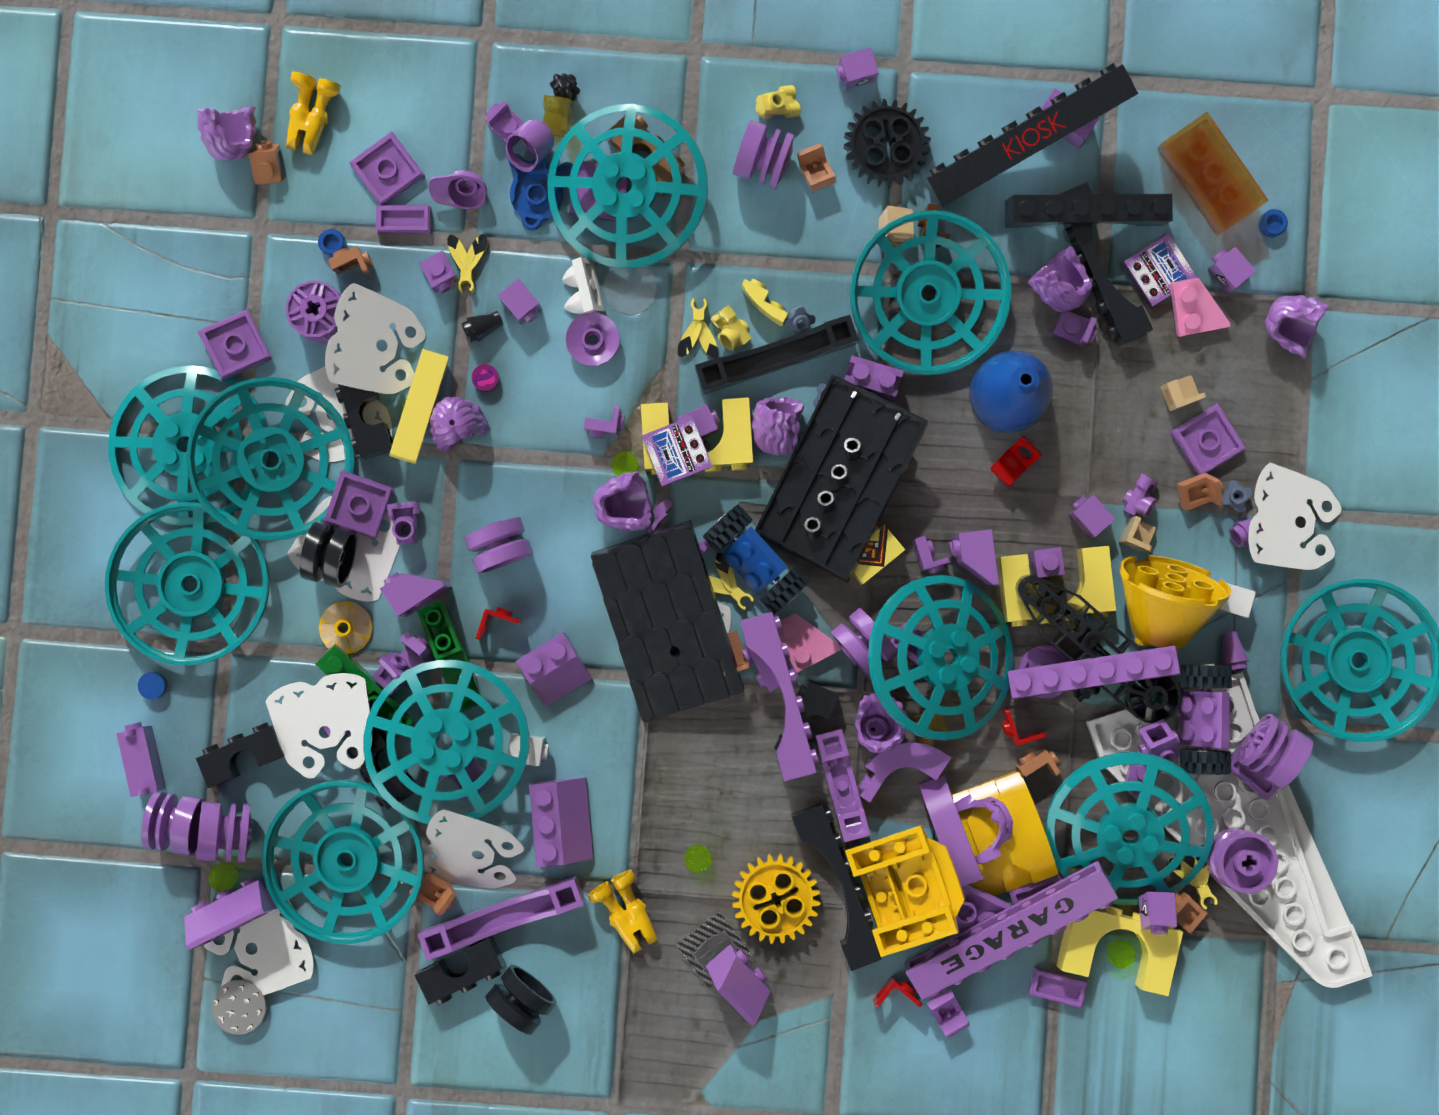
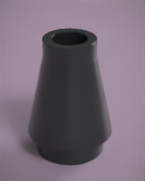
M497 310L487 314L466 318L467 321L461 323L470 343L481 341L498 327L504 325Z

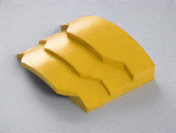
M1020 771L1011 772L952 794L954 803L969 794L975 800L994 797L1006 805L1013 820L1012 837L1000 846L1001 856L988 863L978 864L984 879L971 885L996 896L1058 875L1056 863L1042 822ZM978 807L972 810L969 808L958 812L975 857L989 848L999 833L998 824L991 820L992 812L985 807Z
M922 825L845 851L853 876L860 875L872 909L877 928L872 930L881 957L959 933L956 917L965 901V897L947 846L928 838Z

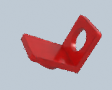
M1023 436L990 467V470L1007 487H1010L1028 467L1042 456V453L1026 436ZM1020 446L1027 447L1031 451L1032 457L1023 455Z
M497 607L496 611L485 609L475 639H483L490 615L517 624H521L522 620L511 617L513 612L500 607Z
M1002 709L1005 719L1004 722H1001L1006 738H1011L1013 745L1019 746L1046 737V733L1040 731L1019 738L1010 710Z
M893 976L890 977L872 1000L878 1008L896 987L917 1006L921 1007L923 1005L921 1000L914 995L916 993L914 987L905 980L900 983Z

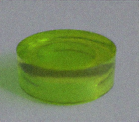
M621 451L613 457L611 468L616 476L623 473H632L638 470V460L631 452Z
M701 844L690 846L684 855L686 867L696 873L705 871L711 863V853L708 848Z
M228 863L214 866L208 874L210 886L219 892L231 889L238 879L236 869Z
M1118 939L1108 945L1106 956L1115 967L1127 968L1135 960V950L1127 941Z

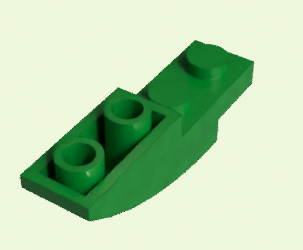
M443 601L417 611L435 660H459L471 663ZM441 668L446 684L457 685L462 669ZM473 673L468 689L482 696L476 681L477 677ZM465 696L460 712L476 707L478 704Z
M334 644L315 663L327 676L348 673L363 677L366 681L369 710L371 711L374 702L384 688L356 660L353 661L339 646ZM348 681L346 682V683L351 687V689H352L355 685H357L356 682L353 683V684H352L351 682H348ZM388 695L381 705L377 716L392 720L393 715L400 706L399 703L391 695ZM405 712L399 723L410 726L414 720ZM396 734L395 740L400 736L399 734Z

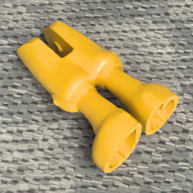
M293 71L290 80L298 89V102L289 110L290 120L286 148L297 151L302 133L306 131L303 153L313 155L323 128L328 123L326 107L331 98L340 93L341 85L319 78L317 82L315 78L307 74ZM316 88V102L312 111L309 112L310 100Z
M627 870L611 879L613 886L625 903L626 910L619 905L608 881L594 888L588 894V898L592 903L601 902L610 911V925L616 928L623 941L635 954L642 950V947L634 932L641 930L642 936L649 945L656 942L658 938L646 912V904L639 898H635L632 891V883L636 878L632 870Z

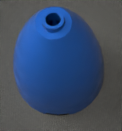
M1005 351L990 357L975 371L969 387V400H971L972 407L979 420L990 429L1001 433H1016L1032 427L1048 410L1053 395L1052 377L1045 364L1034 355L1023 351Z

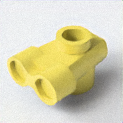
M793 85L781 86L778 91L758 95L756 98V112L762 119L768 120L775 115H784L786 118L798 117L801 113L800 104L796 101V89Z
M727 305L712 316L710 320L717 328L722 330L718 334L720 343L726 349L732 351L736 347L743 346L752 337L749 334L750 328L748 324L741 319L738 320L735 316L736 313Z

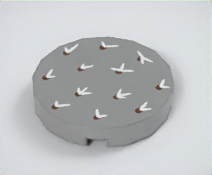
M234 979L224 984L216 992L212 1001V1014L216 1024L224 1031L234 1035L246 1034L255 1030L264 1021L268 999L266 995L263 996L255 984L243 979Z

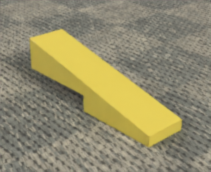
M422 349L389 453L390 457L416 464L448 367V356Z

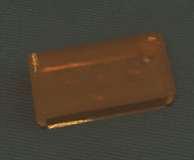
M1208 112L1166 139L1157 148L1217 237L1269 201Z

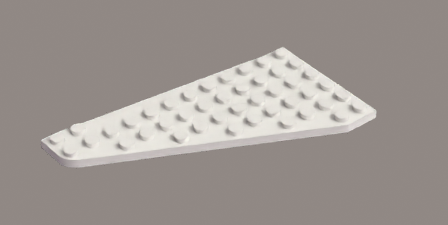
M1243 672L1232 674V688H1209L1212 689V692L1230 693L1229 748H1211V750L1230 751L1232 754L1256 723L1260 721ZM1190 687L1184 690L1199 691V688ZM1167 706L1163 707L1167 711L1170 710ZM1147 707L1145 718L1151 719L1152 709ZM1178 708L1175 715L1165 722L1171 731L1174 730L1179 737ZM1126 709L1086 721L1098 758L1120 752H1139L1138 745L1141 744L1138 729L1151 724L1134 717ZM1180 745L1178 746L1179 757L1181 749H1199V747ZM1180 758L1173 761V763L1178 765L1179 767ZM1129 765L1108 767L1106 770L1118 782L1125 781ZM1159 770L1155 786L1172 795L1180 805L1194 796L1191 790L1179 779L1165 771ZM1232 773L1228 775L1189 774L1202 788L1210 804L1214 821V836L1222 830L1230 828L1245 829L1268 839L1276 849L1279 861L1277 874L1272 883L1265 889L1248 894L1237 892L1220 884L1223 889L1319 984L1330 988H1337L1371 977L1372 973L1362 944L1353 924L1348 919L1289 784L1284 788H1278L1273 796L1266 801ZM1151 795L1148 807L1159 817L1172 810L1163 800ZM1198 806L1186 814L1190 828L1189 845L1201 846L1205 845L1206 823L1202 808ZM1179 820L1164 827L1178 843L1181 842Z

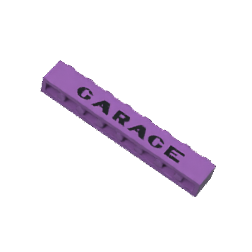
M1097 861L906 961V974L922 1000L927 997H936L942 993L944 988L952 984L959 985L963 983L967 976L975 972L981 973L991 967L992 963L1000 959L1007 960L1011 958L1017 950L1036 945L1042 937L1061 932L1067 924L1086 919L1089 913L1098 908L1105 909L1118 898L1100 863Z

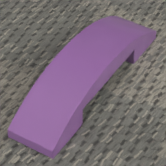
M842 729L817 735L816 740L843 841L848 842L870 836Z
M945 775L939 777L937 781L933 779L919 784L939 843L947 846L961 887L983 880L984 878L975 854L972 851Z

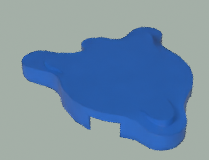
M515 153L520 160L527 164H534L536 162V159L527 161L520 154ZM544 158L531 172H524L517 169L509 161L514 174L510 188L511 203L515 211L522 218L524 227L530 231L537 230L543 222L553 217L548 200V162ZM570 162L562 163L557 167L555 176H570L573 164ZM555 187L558 211L564 199L563 187Z

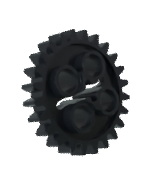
M883 99L882 105L878 107L877 103L872 101L871 110L863 106L861 109L863 116L855 113L853 119L856 123H848L847 128L852 132H845L844 139L850 142L845 143L843 149L851 152L846 155L845 159L854 160L850 169H860L858 178L865 174L868 175L867 184L873 179H877V187L881 186L882 181H886L888 188H891L893 180H896L899 186H901L903 177L911 181L913 178L911 171L919 174L921 168L918 164H926L927 159L923 155L929 154L930 148L924 145L930 143L931 137L923 135L928 132L929 127H920L924 117L915 119L914 116L917 110L913 109L907 112V103H904L899 108L897 107L896 99H894L892 106H888L886 99ZM884 120L888 122V142L891 144L889 150L890 167L886 165V144L883 143L885 137ZM897 124L905 127L906 132L904 134H897L894 132L893 126ZM874 126L879 130L880 134L870 136L866 132V128ZM904 151L908 155V159L900 161L895 157L894 153ZM873 152L878 153L882 160L877 163L871 162L868 159V155Z

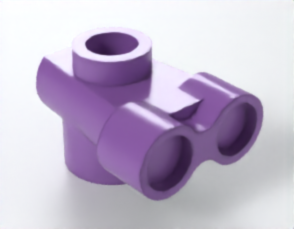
M1141 473L1134 491L1130 489L1123 499V504L1126 505L1124 511L1137 517L1140 515L1147 518L1156 504V499L1151 497L1150 494L1151 492L1153 493L1158 481Z
M420 503L388 504V517H392V532L396 537L397 545L417 543V515L421 514ZM408 525L411 527V533L405 536L402 530Z

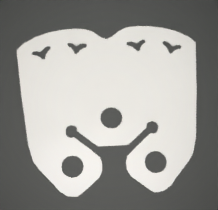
M356 283L349 285L341 295L335 310L334 319L338 331L330 338L326 348L325 369L329 381L335 384L383 394H394L411 386L415 373L407 360H398L386 368L385 372L380 371V366L386 365L395 358L398 341L393 330L390 328L391 323L396 325L395 329L403 345L408 348H414L425 339L424 328L415 314L404 305ZM353 292H355L356 300L348 301L353 296ZM344 310L350 315L345 321H343L345 316ZM408 326L415 328V337L409 338L406 336L405 329ZM378 340L386 341L388 346L385 351L382 352L377 349L376 343ZM337 343H339L342 351L335 354L334 351L337 350ZM333 363L340 369L336 372L335 375V368L333 367ZM398 369H403L406 372L405 380H397L395 373Z
M333 363V367L335 368V375L336 372L340 369ZM325 367L297 381L322 393L323 397L335 407L342 418L343 414L347 413L344 403H339L335 393V388H338V384L329 381ZM293 390L286 399L285 405L287 406L293 396ZM304 396L307 399V404L304 407H299L298 411L308 416L313 409L315 401ZM378 400L367 404L363 411L365 422L369 425L385 422L388 424L393 437L391 418L387 408ZM318 405L315 413L320 427L328 432L337 429L334 421L328 419L327 412ZM377 411L379 412V417L382 419V421L374 419ZM352 428L348 429L351 436V440L355 439L352 432ZM309 430L304 433L301 442L313 438ZM342 439L326 444L328 462L345 460ZM310 450L303 453L320 461L319 450ZM354 452V458L360 456V454L356 455Z
M1273 463L1267 464L1258 478L1254 493L1258 513L1250 521L1248 534L1249 550L1252 559L1256 563L1303 570L1319 568L1333 559L1335 550L1329 538L1323 534H1319L1306 545V548L1300 547L1301 542H1305L1314 534L1316 517L1307 504V500L1311 499L1313 501L1312 505L1319 518L1327 523L1331 522L1341 513L1340 502L1328 486L1320 481ZM1271 471L1273 479L1266 481L1267 477L1270 476ZM1263 490L1269 495L1264 501L1262 500L1264 496ZM1324 501H1329L1332 504L1330 512L1323 511L1322 503ZM1299 516L1306 520V525L1303 528L1296 526L1295 520ZM1260 523L1263 531L1257 534V530H1259L1258 525ZM1256 544L1263 548V550H1261L1259 554L1257 553L1258 548ZM1318 544H1322L1326 549L1323 556H1319L1315 552Z
M332 496L324 499L318 505L307 523L314 520L329 506ZM385 511L382 520L390 523V529L387 532L378 531L375 539L378 541L377 546L372 545L370 537L357 533L358 542L355 560L349 578L346 581H351L352 589L348 585H344L341 588L335 587L341 594L360 601H375L379 599L382 592L380 588L385 585L384 580L388 578L400 546L397 545L396 537L393 535L392 517H388V511ZM332 525L334 531H335L337 528H339V527H337V526ZM307 533L298 536L287 552L289 559L299 570L300 557H297L296 554L301 555ZM368 587L372 594L368 592L361 593V591Z
M348 673L331 674L324 676L315 686L305 682L288 684L277 689L267 698V708L278 741L285 755L284 757L287 763L304 777L309 779L315 778L324 767L325 760L322 754L307 746H302V740H307L309 744L319 749L336 746L347 730L351 732V736L347 737L338 749L337 759L340 763L352 769H357L363 764L365 760L363 735L370 713L366 681L363 677ZM348 681V682H351L352 684L356 682L357 685H355V686L351 689V687H350L346 682ZM335 682L337 683L334 690L326 687L327 685H333ZM300 691H304V693L301 694L299 698L296 694H293V692L299 693ZM281 696H284L282 704L274 702L275 700H279ZM322 726H327L330 729L329 737L322 738L319 735V729ZM355 747L358 750V756L355 759H350L347 756L348 748ZM310 756L314 759L315 764L312 768H306L303 765L305 757Z
M444 809L432 817L426 832L431 844L424 848L426 870L431 872L432 869L429 866H432L437 870L433 874L446 882L487 889L499 888L516 881L515 875L504 865L494 866L485 870L484 873L477 871L493 863L495 852L488 843H485L486 839L492 841L491 844L503 857H513L524 851L523 845L509 831ZM443 816H445L447 822L440 823L439 821L443 820ZM436 829H438V831L442 833L437 837L435 836L437 834ZM510 842L514 848L506 850L502 848V843ZM480 851L484 854V857L477 859L472 856V853ZM432 852H434L437 858L430 859V857H432ZM502 872L506 875V878L498 880L494 877V874Z
M278 908L239 927L240 933L237 935L234 946L241 964L251 969H257L258 974L253 976L251 972L236 965L230 966L225 970L221 987L231 982L233 976L239 975L243 980L255 984L264 996L310 979L313 974V956L306 937L298 932L287 919L280 916L281 912ZM231 931L224 935L225 941L222 945H216L214 941L205 944L204 947L217 955H224L230 950L234 932ZM295 940L298 941V946L301 947L302 950L294 949ZM249 943L257 945V952L253 955H249L246 952V946ZM303 960H305L304 967L306 971L299 967L302 964Z

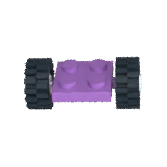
M1215 664L1181 665L1180 687H1198L1199 691L1181 690L1179 740L1181 745L1196 746L1199 749H1181L1180 767L1188 774H1231V752L1211 750V748H1229L1230 693L1212 692V689L1209 688H1232V666Z

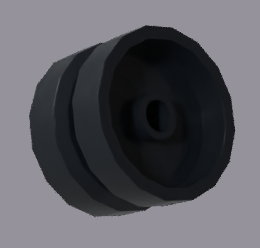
M320 521L314 522L306 535L301 552V578L313 582H318L323 578L327 585L338 588L343 587L349 578L357 549L356 531L345 527H339L334 531L331 524Z
M511 964L501 976L504 985L495 984L485 998L502 1019L517 1030L531 1035L541 1023L539 1014L548 1015L557 1001L552 993L533 975Z

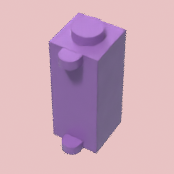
M141 722L126 725L125 731L116 734L130 797L166 789L152 725L142 727Z

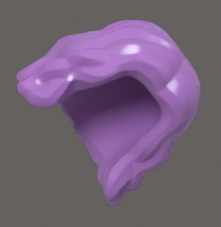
M254 106L242 107L240 110L222 113L213 108L197 110V128L201 132L200 138L206 146L208 153L214 159L220 161L238 160L248 155L253 146V137L256 133Z
M1071 246L1057 252L1055 257L1049 259L1048 262L1041 266L1040 270L1028 282L1032 286L1033 291L1040 295L1041 300L1045 304H1048L1055 311L1062 313L1080 307L1092 290V282L1086 274L1085 267L1080 263L1079 257Z
M1303 295L1280 297L1274 301L1266 317V330L1270 337L1278 341L1283 349H1287L1293 354H1299L1305 359L1311 349L1310 344L1315 336L1318 323L1325 315V311L1328 310L1329 306L1316 300L1314 297L1306 298Z
M446 397L439 401L433 409L429 433L432 435L434 444L439 448V451L450 452L452 444L457 443L461 439L468 438L472 434L485 435L490 426L486 423L487 419L479 406H475L469 400H462L460 397Z
M777 397L764 398V400L757 402L751 424L756 446L763 452L777 456L790 454V452L795 450L798 443L797 439L800 431L798 418L804 410V405L800 400L795 401L788 397L780 399Z
M638 471L623 473L618 477L611 478L596 490L592 498V504L598 521L606 526L616 527L623 531L644 530L649 527L652 507L649 504L650 497L646 488L647 484Z
M875 693L863 696L855 719V729L858 732L859 744L865 746L872 753L892 751L896 745L904 740L907 730L902 728L888 715ZM892 697L899 709L908 717L907 712L903 710L902 702H898ZM870 729H874L875 732L871 733Z

